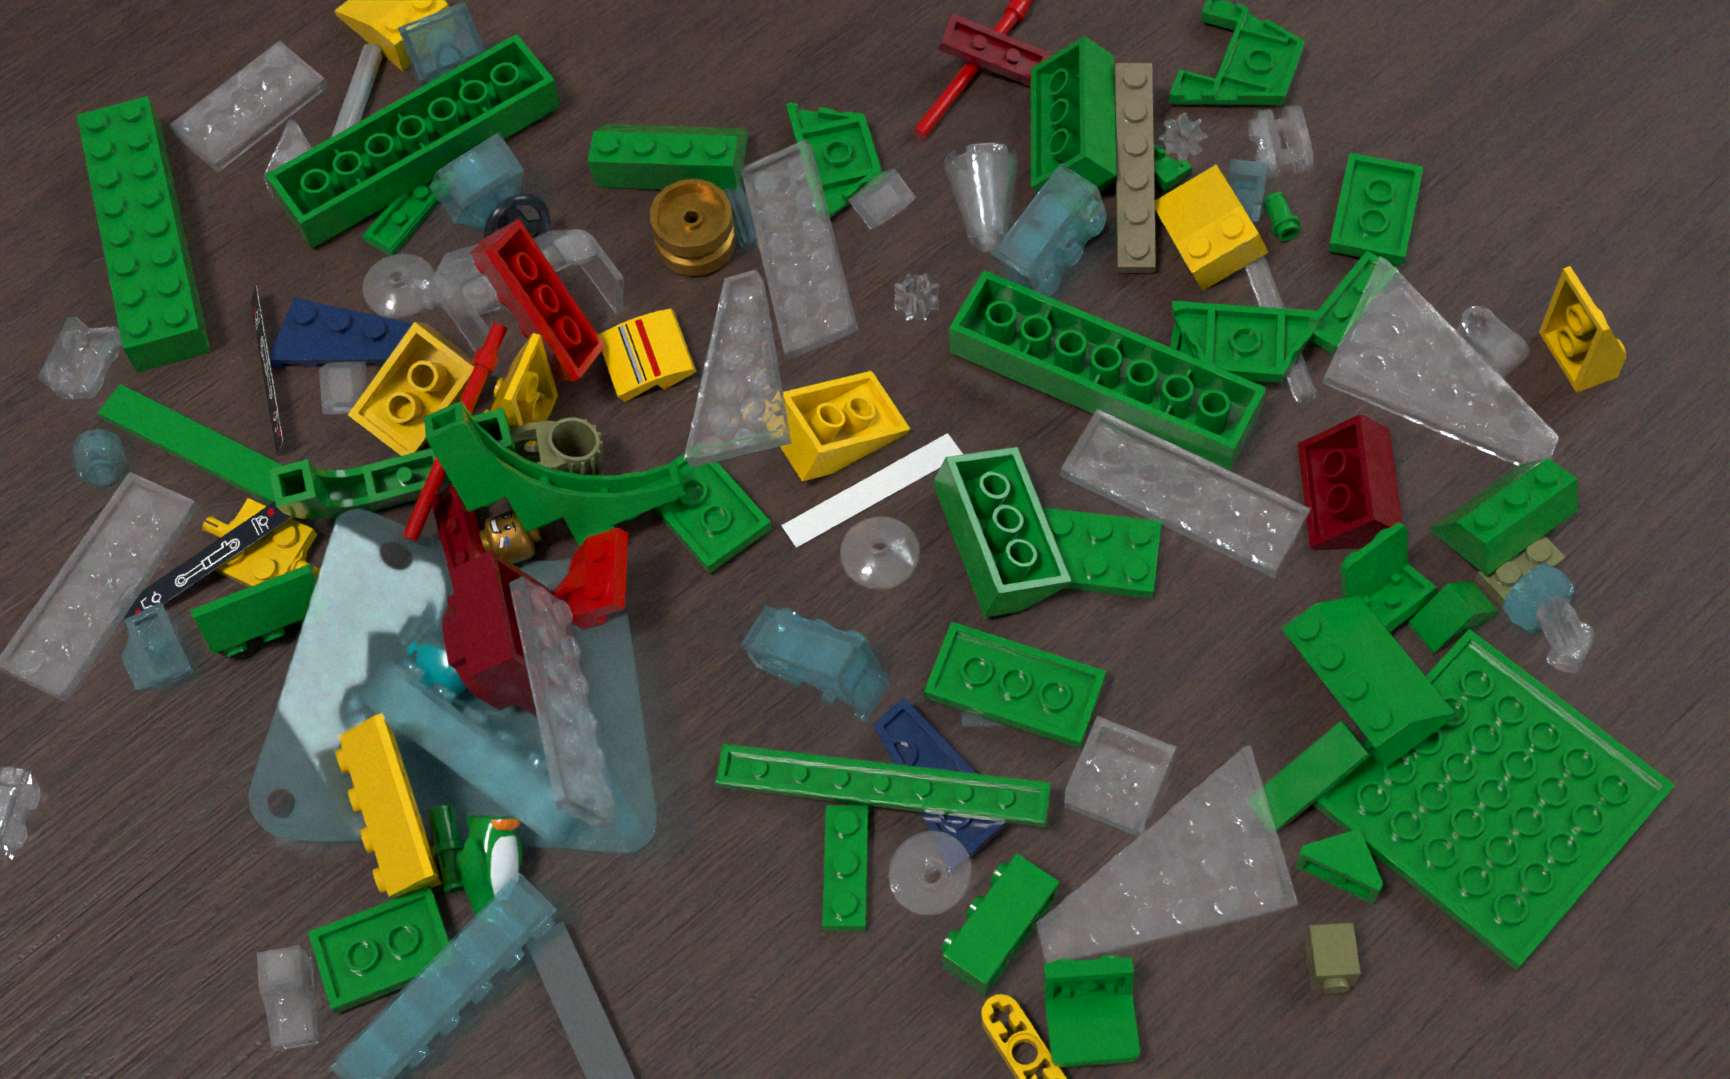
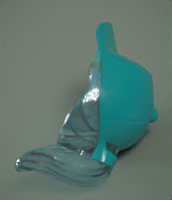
M428 601L424 610L404 633L402 648L412 659L416 660V672L420 680L425 684L426 691H435L443 695L455 697L464 692L467 687L456 670L448 665L443 635L435 628L437 618L436 606L433 601Z

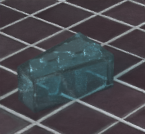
M765 605L741 643V646L756 667L800 688L803 682L824 692L821 696L822 700L833 705L835 700L839 699L853 706L856 710L855 716L866 722L890 683L869 647L868 639L861 633L854 630L844 632L835 629L821 619L811 621L802 618L788 608L778 610Z

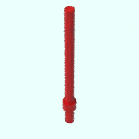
M1011 0L1004 9V16L993 30L1007 35L1015 23H1021L1029 13V6L1033 0ZM968 61L914 128L913 132L918 138L925 139L981 68L980 66Z
M494 322L482 349H477L471 363L474 369L460 399L471 414L488 374L494 372L499 361L497 353L507 332V327ZM437 457L434 460L402 535L404 539L413 543L418 542L446 475Z

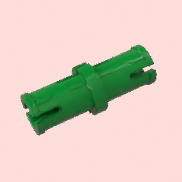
M441 805L427 811V816L434 841V846L431 850L433 857L438 860L444 893L453 894L465 891L461 873L456 868V858L459 851L464 849L465 841L460 840L454 806Z

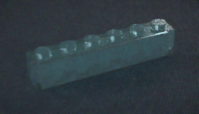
M387 658L359 700L376 713H383L388 722L549 843L564 845L592 805V802L582 796L585 789L565 775L562 779H559L549 770L553 765L535 752H531L528 756L517 747L520 740L508 731L499 728L496 732L485 724L489 718L483 712L469 704L464 708L454 701L457 694L452 689L438 681L434 685L423 678L426 671L408 658H405L403 662Z
M516 873L329 1063L330 1069L341 1079H395L407 1065L414 1069L431 1051L427 1044L438 1033L443 1037L446 1036L461 1021L463 1017L458 1012L470 1000L477 1004L493 988L494 985L489 980L501 968L508 972L519 962L525 954L520 948L532 936L538 941L555 924L551 917L557 909L522 874Z

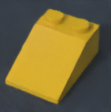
M348 0L334 10L338 18L369 44L381 47L383 56L402 72L456 32L449 4L444 0Z
M1217 165L1155 200L1156 212L1202 291L1269 253L1257 229Z
M1571 266L1563 268L1539 334L1574 390L1578 393L1617 378L1627 356L1622 342L1614 336L1604 314L1596 307Z
M414 322L351 409L348 416L399 455L403 456L418 452L428 442L425 436L424 416L460 401L474 369V366L471 364L473 358L429 324Z
M533 333L510 363L504 378L500 377L494 389L493 403L490 409H486L483 412L504 408L510 430L527 423L547 421L558 397L541 335ZM529 441L526 445L536 446L537 441Z
M872 371L780 392L764 420V423L802 482L833 474L907 435L911 430Z

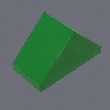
M1473 581L1448 583L1409 621L1408 626L1434 656L1459 640L1469 629L1473 631L1496 616L1499 611Z
M1360 828L1303 845L1294 867L1374 905L1383 885Z

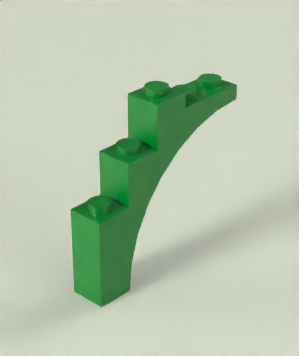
M462 401L424 416L426 440L467 510L470 512L479 507H488L499 499L507 497L526 532L538 527H546L563 517L580 547L587 537L617 528V523L635 519L643 512L660 505L671 504L677 498L686 495L682 475L675 461L650 470L628 474L581 475L548 468L527 460L501 445L476 422Z

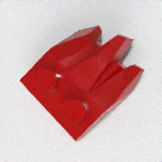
M614 528L587 537L573 555L568 565L569 573L552 591L554 599L564 605H568L567 615L571 624L585 630L606 623L607 614L625 609L627 532Z

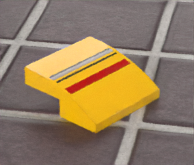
M671 308L633 318L599 334V337L606 345L602 353L617 396L624 402L655 385H659L665 390L696 373L676 315Z

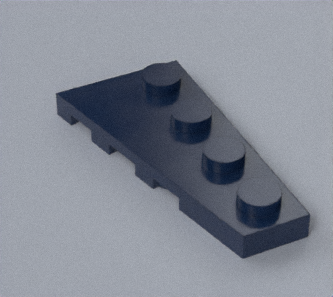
M294 298L270 352V367L284 368L285 364H301L303 368H319V364H340L341 368L356 367V364L375 363L376 367H382L413 323Z
M904 697L873 724L894 764L977 774ZM921 812L954 874L1010 824Z

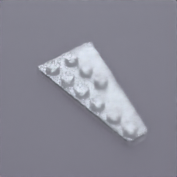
M756 269L724 278L684 459L692 467L792 444L764 279Z

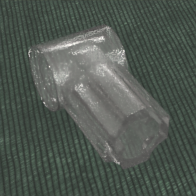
M1554 596L1548 602L1540 603L1536 613V617L1550 645L1546 661L1552 667L1562 672L1579 673L1585 664L1595 637V631L1588 624L1579 620L1575 608L1571 607L1568 598Z

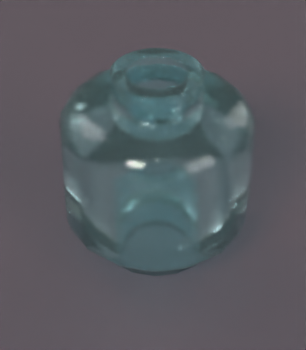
M103 429L88 430L80 434L73 442L71 448L73 466L76 476L82 482L94 486H105L117 481L123 475L126 467L122 441L115 433Z

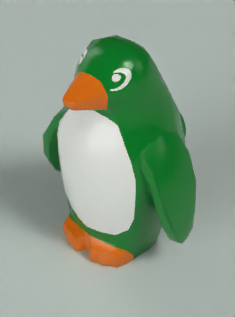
M467 815V824L470 828L469 836L464 843V849L460 850L457 855L456 868L461 873L462 884L476 919L485 925L491 926L500 923L506 917L516 914V909L508 903V897L518 879V872L522 864L523 848L520 837L516 833V829L521 823L519 817Z

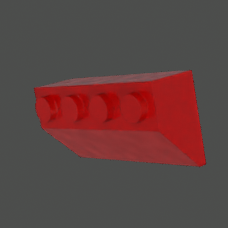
M517 219L485 237L470 254L479 272L487 277L496 290L499 301L509 309L518 322L522 334L528 339L533 333L541 335L550 369L557 380L576 381L582 377L606 345L520 219Z

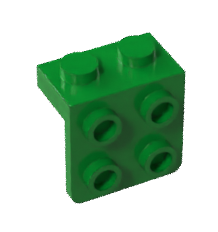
M1397 522L1389 529L1381 530L1374 537L1373 541L1361 550L1351 552L1344 559L1340 568L1342 598L1359 595L1389 633L1423 608L1437 594V587L1408 564V529L1401 522Z
M1105 955L1093 960L1076 961L1071 958H1062L1051 963H1044L1043 993L1051 1061L1056 1067L1128 1063L1139 1059L1140 1046L1132 996L1134 979L1132 957L1120 958L1115 955Z

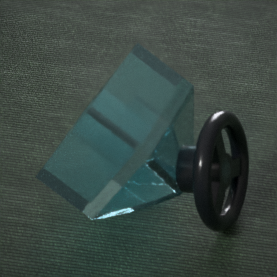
M499 132L436 171L429 187L454 224L484 228L485 238L494 233L495 230H499L520 219L528 233L536 232L533 240L538 247L543 244L550 228L549 209L537 196L520 194L524 169ZM520 205L532 206L537 210L539 219L528 220L517 207Z

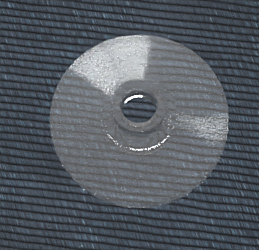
M395 254L381 259L369 269L364 278L362 290L367 305L375 313L387 318H405L417 314L429 305L437 290V278L431 265L421 257L412 254Z
M872 517L855 524L846 533L840 549L841 563L847 575L859 585L871 589H888L906 581L915 571L920 555L918 540L913 531L901 521L890 517ZM878 543L887 545L882 550H876L872 547Z
M926 831L915 834L898 847L891 859L888 874L890 888L897 901L907 910L925 916L942 914L955 907L964 898L972 880L970 856L965 847L956 838L947 833ZM936 870L940 871L941 877L939 881L933 884L928 883L929 874Z

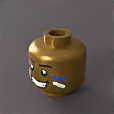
M514 510L489 517L485 521V529L479 531L485 553L492 550L512 564L532 558L535 555L534 543L541 541L538 528L526 532Z

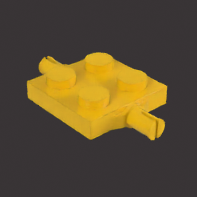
M248 498L236 518L230 524L209 516L206 518L209 524L204 521L203 531L221 538L266 506ZM290 518L214 569V571L247 587L254 586L308 565L309 563L305 562L307 551L318 534L313 528ZM314 566L318 577L322 578L323 569Z

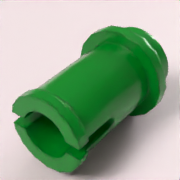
M1274 192L1266 196L1262 205L1273 225L1271 229L1272 234L1281 241H1289L1297 237L1300 233L1301 222L1297 216H1293L1285 194Z

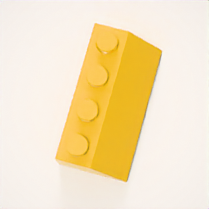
M383 713L374 715L338 736L342 748L335 750V754L342 774L350 772L354 788L347 790L355 814L362 812L367 826L360 829V833L367 853L375 852L379 867L373 869L380 894L387 892L391 899H395L429 885L431 888L441 885L442 881L393 728Z

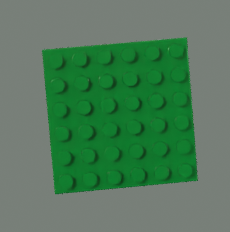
M1469 629L1425 676L1457 716L1389 766H1387L1369 741L1366 740L1363 745L1371 753V756L1312 805L1345 832L1360 828L1370 853L1513 969L1518 971L1667 797L1675 784Z

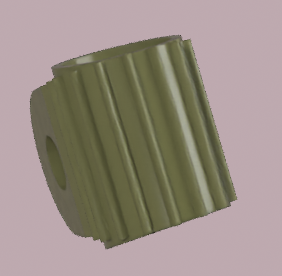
M574 417L563 418L557 422H532L511 430L516 454L527 460L554 470L581 475H603L602 433L597 432L596 425H591L587 422V419L582 420ZM529 441H537L538 445L529 446L526 445V443Z

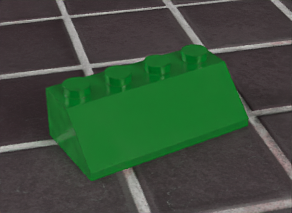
M1085 36L1031 68V188L1035 191H1089L1116 176L1114 55Z
M606 124L593 132L588 164L596 187L663 190L666 186L680 180L700 179L712 182L724 192L739 193L749 131L742 128Z
M1018 447L945 457L933 481V485L984 618L1021 612L1069 586L1071 583L1070 576Z
M1359 595L1315 603L1281 628L1387 766L1457 716Z

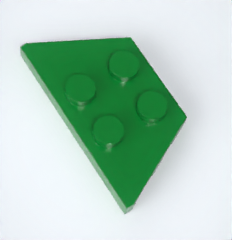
M786 103L787 115L819 223H824L882 181L881 167L864 114L848 111L840 113L834 109L819 107L818 112L798 109V103Z
M1172 301L1171 315L1194 358L1247 380L1282 383L1319 326L1322 311L1182 301Z

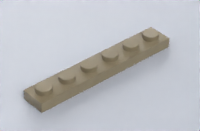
M1115 63L1117 273H1154L1156 258L1152 63Z

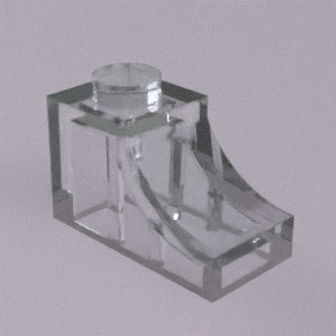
M300 945L258 952L259 995L263 999L267 1014L271 1047L278 1051L317 1044L318 1032L312 960Z

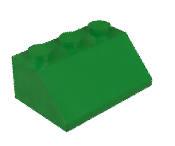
M1549 458L1520 464L1431 526V533L1488 576L1578 512V479Z
M312 563L192 609L190 612L212 654L223 650L226 658L249 649L246 641L261 636L263 642H267L287 634L284 626L296 621H300L302 628L325 619L322 611L331 607Z

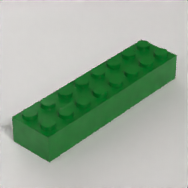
M515 34L270 171L265 176L276 201L309 247L313 249L390 205L396 198L407 192L408 194L411 193L416 187L425 185L442 175L443 172L453 169L561 107L555 80L522 39Z
M146 96L78 114L77 119L123 350L137 373L210 353L161 122L149 97Z
M983 270L949 327V353L1228 472L1231 471L1262 412L1266 387Z

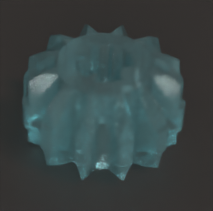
M1546 562L1532 567L1526 575H1522L1521 579L1512 585L1513 589L1505 597L1503 610L1517 626L1529 633H1534L1539 629L1546 628L1552 620H1556V617L1565 611V606L1572 600L1575 586L1564 573Z

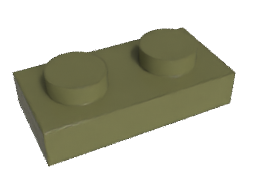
M1544 535L1488 576L1479 571L1475 580L1504 608L1563 565L1566 556Z

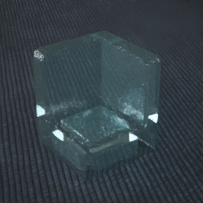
M1231 159L1227 182L1251 221L1259 222L1268 164Z

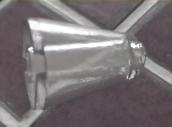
M972 144L966 146V153L956 156V150H954L944 158V171L970 245L985 253L999 250L1000 246L1006 243L1008 238L1018 159L1017 152L1013 150L1012 154L1008 153L1007 146L1003 144Z

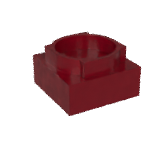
M492 550L451 569L450 575L454 594L447 597L448 608H446L443 614L442 632L448 665L456 670L466 687L477 698L499 711L515 704L536 717L579 699L559 601L553 598L552 590Z

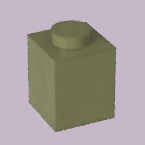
M1354 924L1309 925L1304 941L1311 989H1323L1324 993L1340 994L1349 991L1350 987H1355L1361 973Z

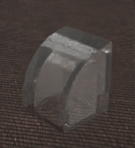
M893 168L877 174L848 201L871 230L891 219L916 199V197Z
M366 361L328 362L319 369L323 414H349L367 389Z

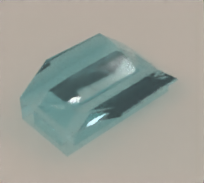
M162 602L124 620L128 628V639L121 658L135 690L147 687L157 689L195 673L178 631Z

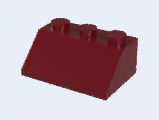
M1359 414L1297 443L1309 546L1311 549H1361L1373 541L1374 537L1381 530L1389 529L1397 522L1403 524L1390 429Z

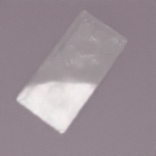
M279 40L173 121L170 127L180 140L219 173L323 92L328 86L325 78Z

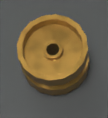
M687 179L666 186L655 197L650 208V223L654 235L656 253L666 267L678 274L700 276L720 269L731 258L736 247L735 228L731 202L721 188L712 182L700 179Z

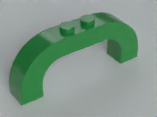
M504 408L473 416L476 422L497 442L516 453L508 417ZM432 448L345 470L319 469L313 466L308 459L268 470L276 507L288 516L302 519H333L366 514L418 500L436 455ZM447 474L437 495L441 494L452 484Z

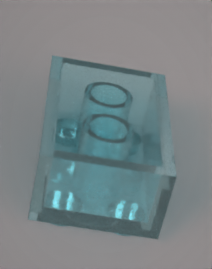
M1060 164L993 251L992 256L1002 277L1045 296H1051L1059 287L1061 275L1067 267L1074 266L1081 258L1084 251L1083 246L1091 236H1097L1105 226L1107 213L1098 187L1068 167Z

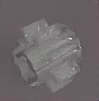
M1187 113L1180 114L1177 122L1171 118L1166 120L1164 125L1168 130L1165 134L1158 137L1159 140L1164 141L1167 148L1166 155L1171 152L1178 154V159L1181 161V159H1187L1188 151L1195 156L1201 153L1202 149L1198 143L1208 137V134L1202 133L1199 127L1202 120H1188ZM1181 131L1182 136H1187L1188 142L1185 143V139L1179 137L1178 132Z
M907 274L903 284L895 283L896 297L894 298L895 310L903 309L906 314V320L922 318L925 321L931 310L938 311L939 299L937 297L939 296L938 283L930 285L927 274Z

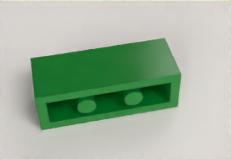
M1017 853L1009 864L1002 862L990 879V883L993 885L985 897L978 895L973 900L965 914V917L968 918L967 922L960 931L953 929L944 940L940 949L944 952L942 954L943 969L984 997L989 993L1058 896L1059 881Z

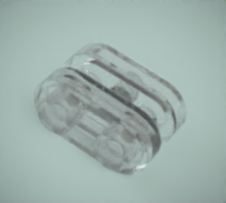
M1301 106L1284 107L1282 119H1274L1271 109L1255 111L1254 118L1248 120V133L1250 141H1256L1258 149L1255 151V159L1258 171H1264L1266 178L1282 176L1284 164L1292 163L1296 174L1311 172L1313 169V151ZM1284 133L1288 149H1282L1278 134Z

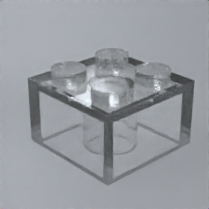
M1097 716L1067 784L1064 807L1143 838L1173 767L1176 746Z

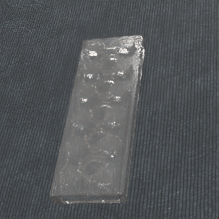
M805 139L740 168L784 354L793 359L859 331L812 146Z
M1099 409L1096 410L1061 467L1060 472L1061 477L1155 521H1162L1161 525L1272 578L1276 576L1310 513V508Z
M129 472L1 653L0 671L66 702L199 509L195 501Z
M522 576L510 582L509 586L556 807L599 829H603L615 823L612 811L614 797L605 780L603 769L606 767V761L602 751L598 748L596 740L597 722L590 711L587 699L589 686L584 675L581 673L579 664L581 650L573 637L570 624L573 621L572 611L564 600L558 599L547 592L542 586H538Z

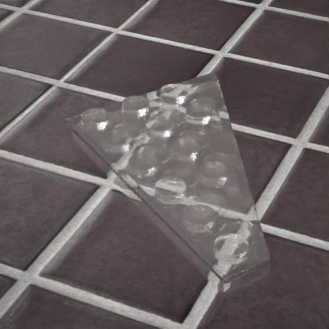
M1379 257L1322 384L1518 466L1545 458L1551 459L1559 436L1387 259Z
M1251 745L1242 747L1231 759L1210 774L1197 788L1189 792L1169 809L1163 817L1142 832L1136 840L1121 850L1101 867L1095 875L1077 890H1074L1062 903L1036 923L1035 927L1045 963H1051L1062 958H1071L1076 961L1289 910L1298 906Z

